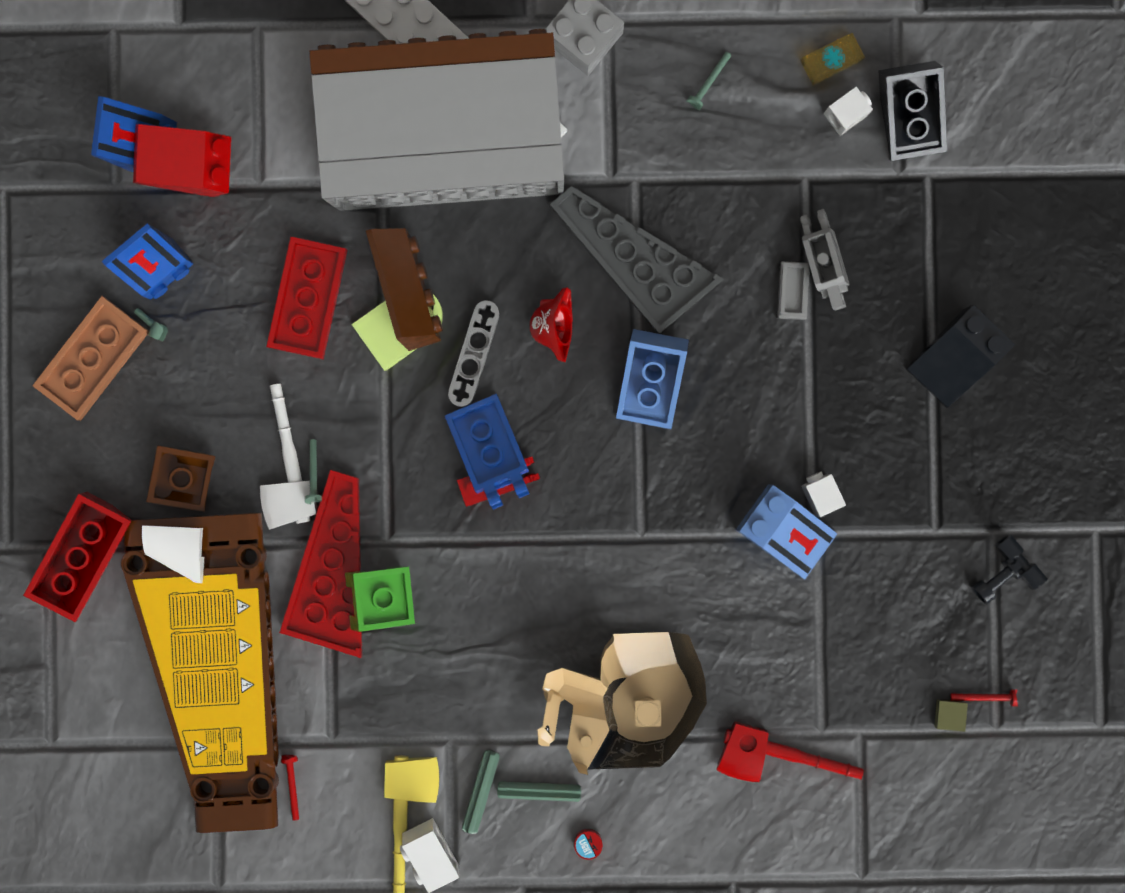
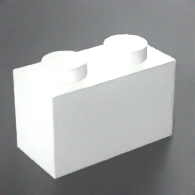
M433 818L402 833L401 854L406 862L410 861L414 867L413 874L419 885L423 884L428 893L459 878V864Z

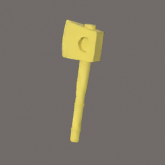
M398 755L394 756V760H387L385 762L384 798L394 799L393 893H405V860L401 854L400 846L402 845V833L407 831L408 801L436 803L439 789L437 757L409 758V756Z

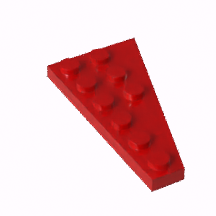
M330 470L322 501L319 504L279 633L361 658L362 632L351 630L350 615H354L352 588L346 586L345 573L361 571L359 478Z

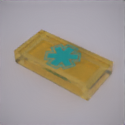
M850 33L802 57L801 62L812 84L815 85L862 61L865 56L853 33Z

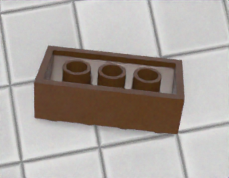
M405 228L366 230L396 339L408 351L440 342L439 332H442L443 328L439 316H434L431 306L435 305V300L431 289H426L424 279H427L428 276L423 262H418L416 253L420 252L416 237H411Z

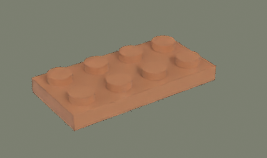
M101 296L32 386L76 420L81 421L147 336L149 330L106 297Z

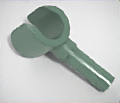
M137 308L134 313L147 325L151 326L147 335L163 342L168 333V328L154 321L141 309Z

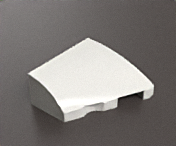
M142 526V543L145 555L195 583H203L204 557H201L203 528Z

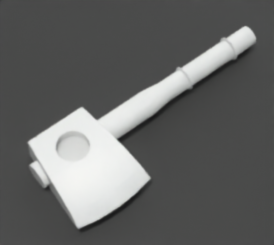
M281 383L270 385L282 443V455L288 483L260 486L262 511L269 530L295 521L296 524L309 522L310 516L316 515L318 511L317 502H311V505L305 503V496L310 494V481H302Z

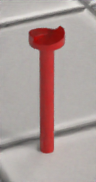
M1011 689L1010 694H950L951 701H1010L1011 706H1018L1017 689Z
M286 754L281 756V763L286 764L292 820L295 821L299 820L293 763L298 761V757Z

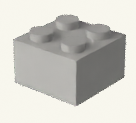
M569 0L547 26L546 30L547 33L553 32L554 49L588 76L623 34L625 22L598 0Z

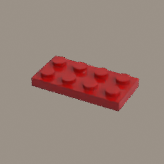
M290 237L266 347L324 360L348 251L346 248Z

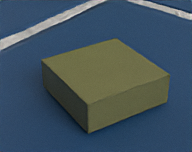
M937 699L934 727L941 730L965 732L968 703Z

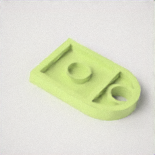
M434 296L435 305L433 308V314L434 316H439L442 324V307L438 299ZM386 301L352 324L384 371H387L415 351H408L396 339Z

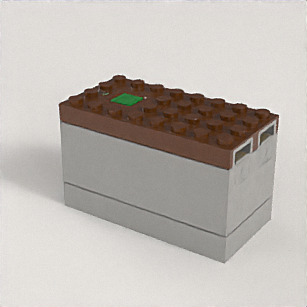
M532 29L529 31V34L517 35L515 31H503L499 33L498 37H487L484 33H474L468 35L469 39L456 40V36L447 35L438 37V41L426 42L425 38H411L408 40V43L396 44L394 40H382L376 46H366V43L353 42L348 44V48H336L335 45L326 44L317 46L318 50H309L322 199L340 211L561 195L564 191V172L553 32L547 33L546 29Z

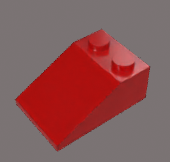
M137 124L135 128L133 183L208 197L228 194L231 136L200 130Z

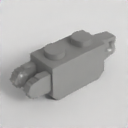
M821 209L817 212L818 221L822 228L820 231L813 233L810 218L807 215L801 216V224L805 236H802V241L817 291L821 292L823 298L829 297L832 308L836 311L846 307L843 292L848 291V285L850 284L835 232L830 228L825 210Z

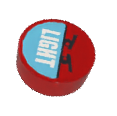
M584 829L576 835L574 848L579 857L591 860L599 856L602 851V838L597 831Z

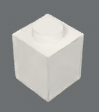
M855 87L830 105L824 112V115L839 136H841L866 118L873 108L871 107L872 103L868 95L863 91L860 92Z
M822 471L807 477L808 483L801 486L816 517H822L846 506L832 474L823 475Z

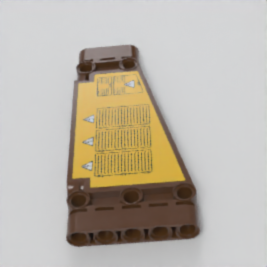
M262 513L132 520L123 536L124 556L121 559V567L189 784L190 793L194 799L196 832L215 833L275 828L278 826L277 786L279 784V777L275 767L278 766L279 748L270 582L268 572L265 571L267 553L263 545ZM142 526L203 528L201 557H204L203 583H195L145 555L144 549L131 550V546H143ZM257 539L258 543H244L243 540ZM229 541V544L216 545L215 542ZM249 548L257 553V560L254 564L249 563L245 557ZM136 555L141 557L143 561V566L140 570L136 569L133 564V559ZM258 778H265L269 782V789L260 788L257 782ZM202 781L210 783L212 786L211 793L205 792L202 789Z

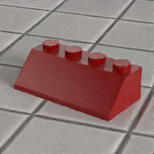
M89 492L78 494L23 596L73 622H77L132 520L114 505Z

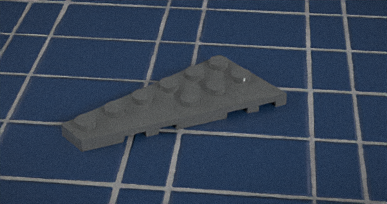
M572 186L550 204L553 211L658 334L724 280V278L708 271L701 264L685 257L673 247L640 227L634 226L622 216L611 212L599 202Z

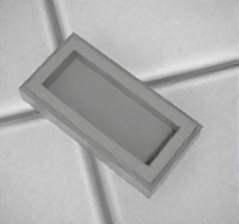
M780 262L777 319H807L809 263Z

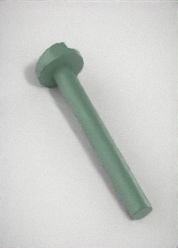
M725 52L696 96H689L686 100L695 109L700 111L703 103L701 99L730 59L731 54L729 52Z
M315 439L310 440V494L305 496V503L310 505L311 502L322 501V496L317 495V440Z

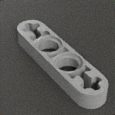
M481 301L473 311L450 384L449 399L458 407L468 406L475 397L497 327L500 313L498 307L491 301ZM487 306L491 307V312L495 314L493 318L489 317L485 325L486 327H491L490 332L483 328L474 327L476 322L481 325L483 316L479 314V311L485 310ZM473 334H484L486 336L485 346L479 349L472 347L470 339ZM471 359L477 362L478 370L474 375L463 373L462 364L466 360ZM458 376L466 380H474L473 386L467 383L465 392L469 394L468 399L463 398L461 402H458V397L454 395V391L460 390L463 383L462 381H457Z

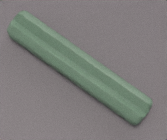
M485 750L462 824V830L470 834L478 832L499 761V753L492 750Z
M501 781L498 783L497 795L499 798L578 802L581 799V786Z

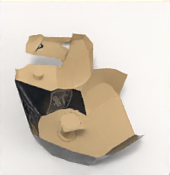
M674 632L613 634L601 655L600 679L563 667L546 673L542 689L547 702L543 726L538 729V744L550 746V743L554 741L560 702L565 699L573 705L567 748L579 773L588 775L587 770L661 767L673 756L693 730L707 704L705 677L689 635Z

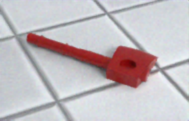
M735 721L731 730L727 729L723 741L725 745L716 769L736 779L760 782L765 755L860 780L864 773L863 768L852 766L850 763L845 764L820 757V755L809 754L790 746L768 741L769 733L767 730Z

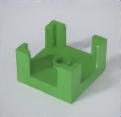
M394 566L381 570L345 573L346 586L352 588L354 615H350L351 630L362 632L415 624L410 570L408 566Z

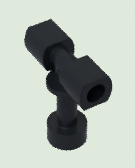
M1006 535L994 545L1006 559L1002 562L1004 569L987 583L980 580L971 588L976 596L987 605L996 598L994 591L1011 577L1016 580L1022 578L1031 590H1036L1042 586L1048 578L1036 564H1030L1021 554L1024 549L1012 535Z

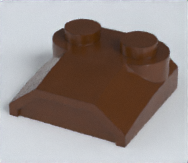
M157 445L146 502L205 512L207 492L215 456Z

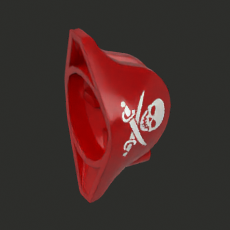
M563 288L554 299H542L540 307L535 310L530 320V332L534 340L550 348L561 362H566L572 337V300L569 288Z

